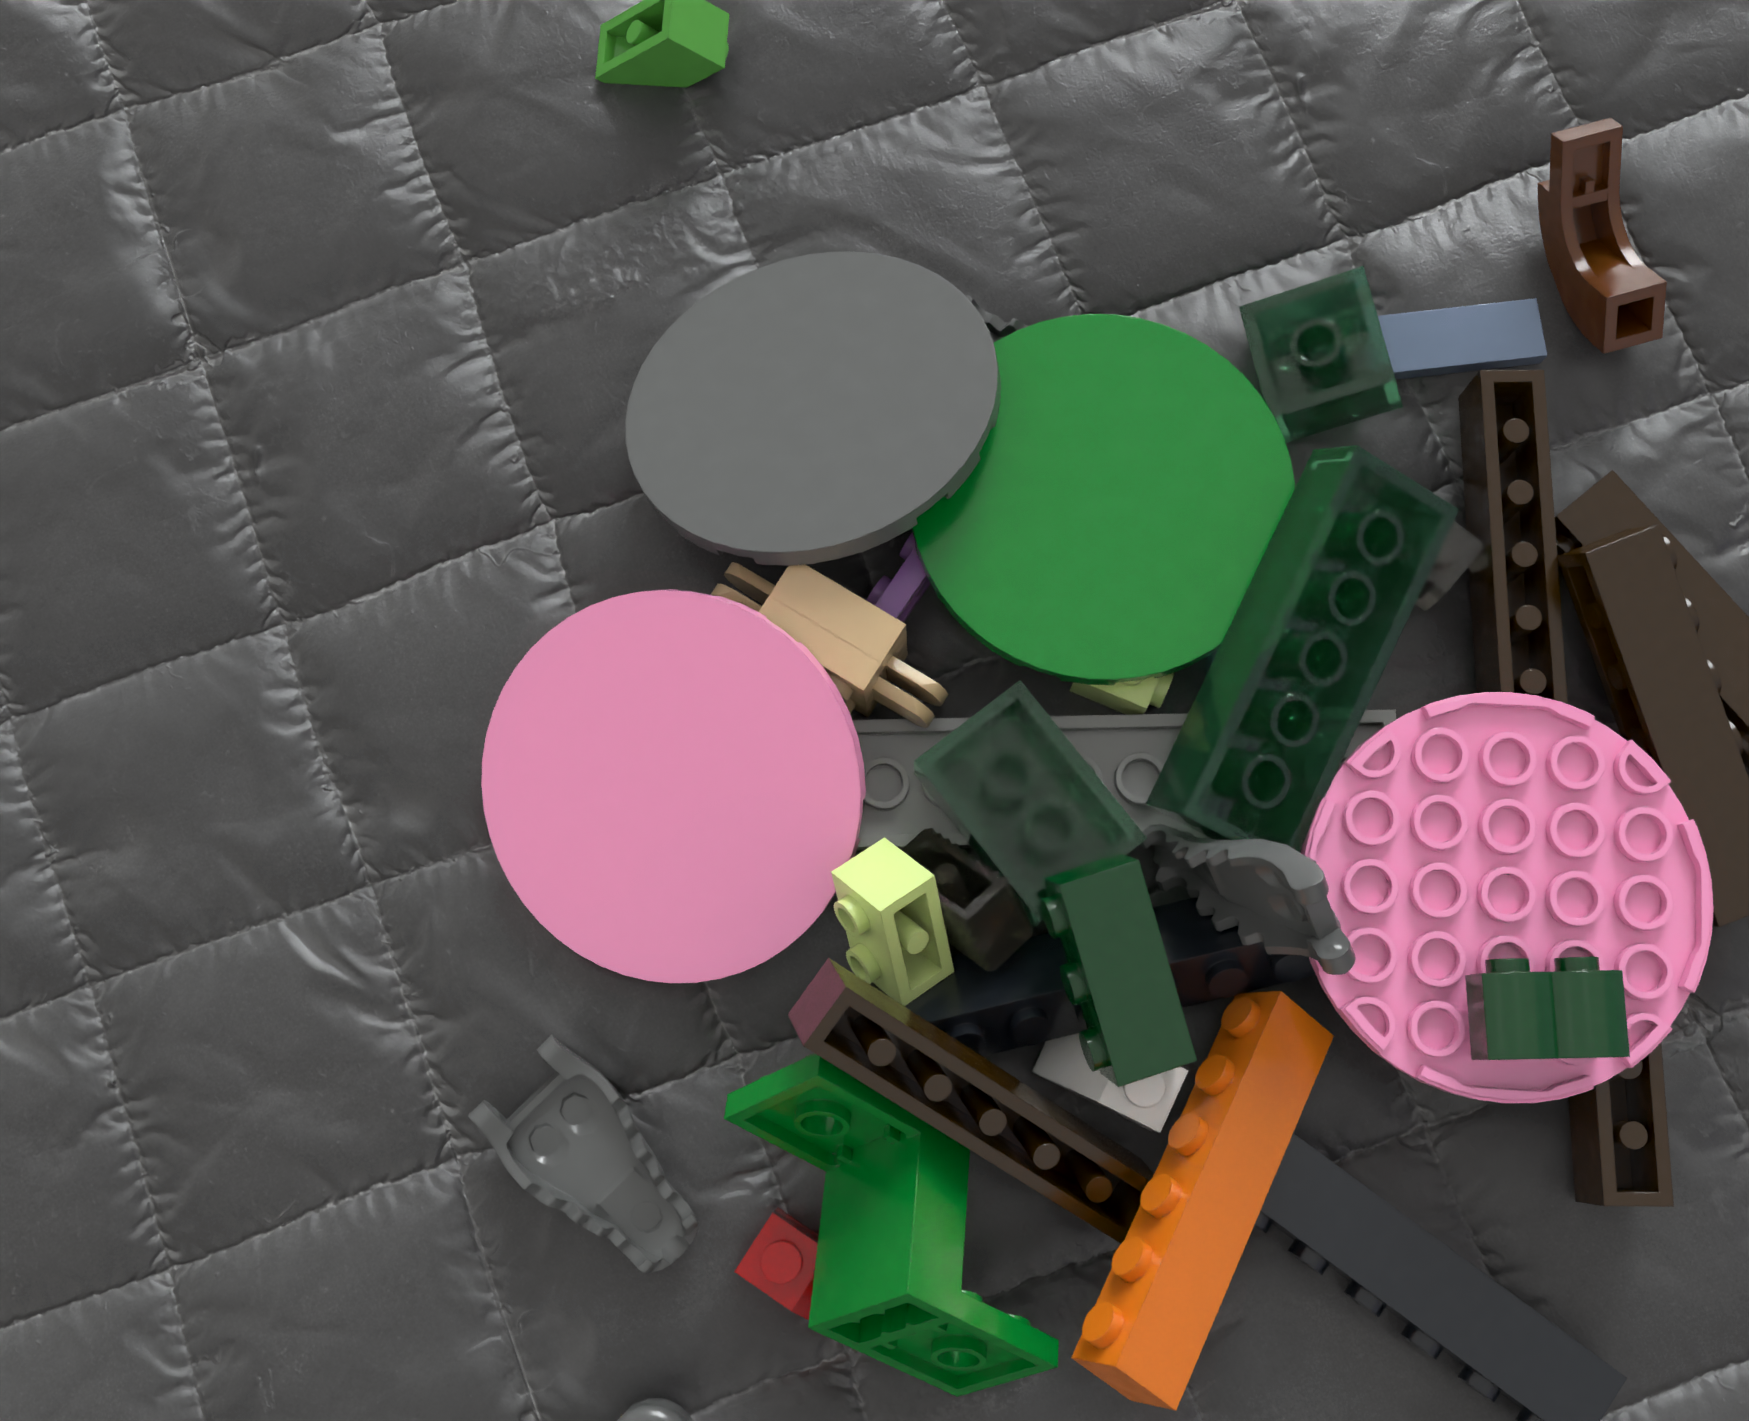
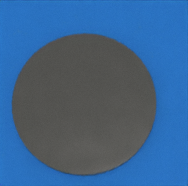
M855 251L824 252L784 259L752 270L718 287L684 312L654 345L635 379L627 405L625 442L628 458L634 475L651 507L675 527L680 536L700 548L717 555H722L723 552L737 556L753 558L756 564L804 565L844 558L888 542L918 524L916 519L918 516L930 509L943 496L950 499L968 479L981 460L979 452L989 435L990 429L995 427L1001 401V378L997 355L989 329L971 301L952 283L918 264L882 254Z

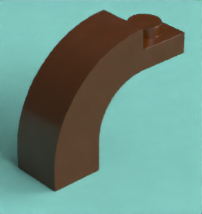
M1612 118L1551 133L1550 180L1538 183V210L1543 245L1560 297L1567 312L1581 333L1603 354L1663 338L1667 285L1664 279L1639 259L1624 227L1619 194L1623 126Z

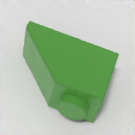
M643 0L601 25L595 79L610 84L687 88L725 68V61L729 50L727 42L729 13L705 0Z

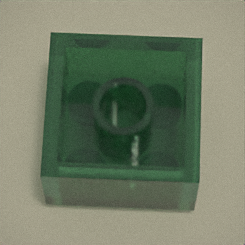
M1364 266L1239 306L1262 397L1274 415L1286 443L1403 407Z

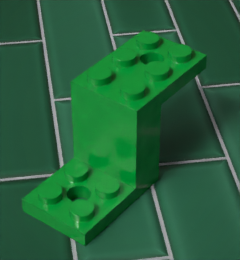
M815 1053L774 1073L763 1076L759 1080L727 1095L725 1120L826 1172L808 1324L809 1329L956 1397L1058 1368V1339L1032 1327L1030 1321L1022 1316L1006 1314L984 1303L982 1297L977 1293L961 1290L970 1149Z

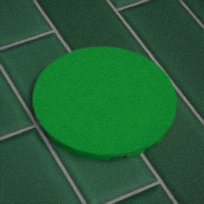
M1116 314L1064 316L1019 329L994 342L1001 378V401L996 425L990 429L989 435L979 452L981 460L968 479L950 499L943 496L930 509L916 518L918 524L912 528L917 555L926 577L947 610L971 636L992 652L1020 667L1024 665L1038 672L1059 677L1061 681L1086 685H1115L1117 682L1163 677L1189 667L1227 643L1248 623L1275 584L1287 557L1294 528L1296 499L1290 455L1277 421L1259 392L1234 365L1208 345L1164 324L1137 317Z

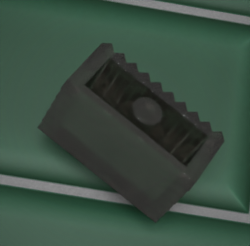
M927 828L901 849L935 875L948 943L986 971H995L1033 935V927L1008 877H1001L999 871L993 872L990 865L985 866L983 861L976 860L973 854L968 855L965 849L960 850L957 843L952 844L949 838L944 839L941 833H936L933 828Z

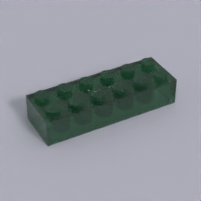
M1358 445L1314 449L1149 795L1146 805L1211 839H1264L1286 844L1299 852L1306 839L1317 807L1322 798H1325L1459 509Z

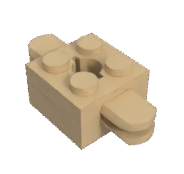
M732 562L724 573L727 580L740 591L763 605H759L724 584H717L711 595L721 596L744 604L767 616L766 619L784 630L797 643L801 642L824 667L838 688L850 714L855 709L864 716L869 717L879 702L917 726L929 727L935 717L933 712L919 700L890 683L893 682L919 699L934 706H942L948 696L947 691L938 682L904 663L908 655L905 623L806 564L788 566L776 585L738 563Z

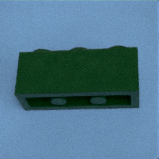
M1119 853L1044 877L1043 880L1048 897L1040 900L1041 911L1053 939L1060 937L1068 963L1060 965V976L1069 1001L1073 1006L1080 1004L1087 1029L1079 1032V1040L1090 1069L1093 1072L1099 1070L1103 1076L1117 1087H1121L1197 1061L1139 860Z

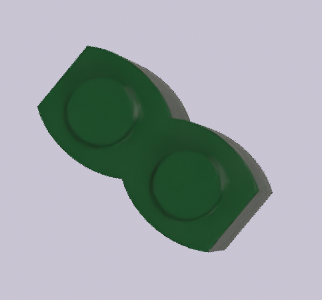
M1599 957L1555 958V972H1530L1529 958L1485 960L1486 973L1465 975L1471 1060L1630 1057L1622 970H1600Z

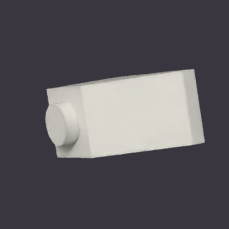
M1079 1033L1045 1041L1031 1072L1149 1131L1160 1133L1188 1070L1177 1067L1117 1087L1103 1076L1099 1070L1093 1072L1090 1069L1081 1048Z

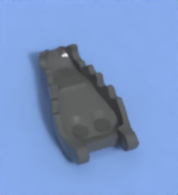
M1163 824L1150 825L1138 836L1142 849L1154 845L1155 855L1153 861L1160 867L1156 874V881L1160 890L1166 892L1173 887L1185 886L1190 897L1198 898L1196 908L1199 915H1213L1211 920L1216 931H1223L1238 926V935L1243 945L1264 942L1267 954L1302 955L1313 958L1319 962L1323 971L1328 974H1346L1353 967L1356 960L1355 953L1350 941L1341 931V924L1330 906L1327 898L1329 886L1324 872L1316 864L1315 860L1282 843L1264 839H1207L1195 837L1192 833L1180 831Z
M551 1034L537 1048V1051L543 1060L556 1072L508 1119L486 1100H483L472 1110L468 1117L487 1137L506 1169L526 1192L543 1204L563 1211L575 1223L597 1236L608 1238L641 1272L652 1273L663 1270L674 1263L691 1245L697 1235L698 1219L687 1201L666 1179L660 1163L640 1133L630 1109L620 1093L597 1068L572 1052Z

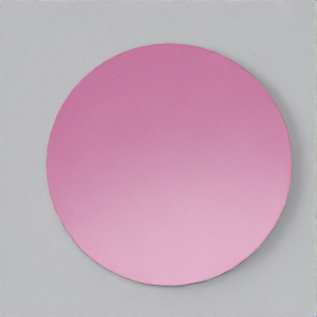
M666 589L630 593L590 605L552 628L527 652L503 687L492 712L482 757L481 787L483 808L492 845L509 883L522 903L554 937L582 957L625 976L663 983H698L735 975L766 962L798 939L825 911L836 894L831 871L855 857L858 848L866 785L859 738L850 712L838 688L812 653L801 642L797 643L784 630L766 619L767 616L744 604L721 596Z
M1481 692L1455 696L1430 703L1401 716L1379 729L1359 745L1335 772L1314 807L1305 831L1301 854L1315 860L1316 864L1324 872L1329 886L1328 901L1341 924V931L1350 941L1356 960L1353 967L1346 974L1332 975L1324 972L1319 962L1309 957L1310 963L1325 994L1350 1029L1373 1052L1396 1069L1419 1082L1466 1098L1499 1103H1538L1559 1100L1587 1092L1626 1068H1633L1650 1054L1672 1031L1671 1024L1682 1010L1689 994L1695 993L1707 961L1712 936L1714 905L1712 879L1707 854L1694 819H1688L1682 804L1669 786L1671 780L1657 763L1633 740L1627 741L1606 725L1595 720L1594 715L1584 710L1541 696L1513 692ZM1599 957L1600 970H1622L1630 1057L1471 1060L1465 975L1486 973L1485 960L1529 958L1530 972H1555V958Z

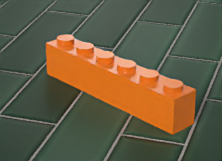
M1282 991L1240 993L1234 996L1233 1001L1225 1009L1221 1018L1220 1030L1207 1058L1196 1072L1195 1085L1180 1118L1173 1124L1169 1132L1168 1145L1153 1178L1142 1191L1139 1209L1125 1240L1119 1245L1113 1255L1111 1271L1097 1302L1084 1319L1082 1335L1071 1358L1130 1401L1177 1410L1333 1040V1034Z

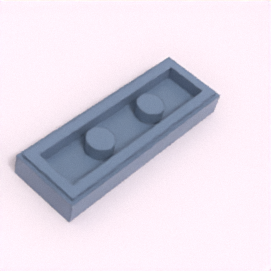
M1537 298L1355 318L1350 326L1360 384L1540 364L1547 357Z

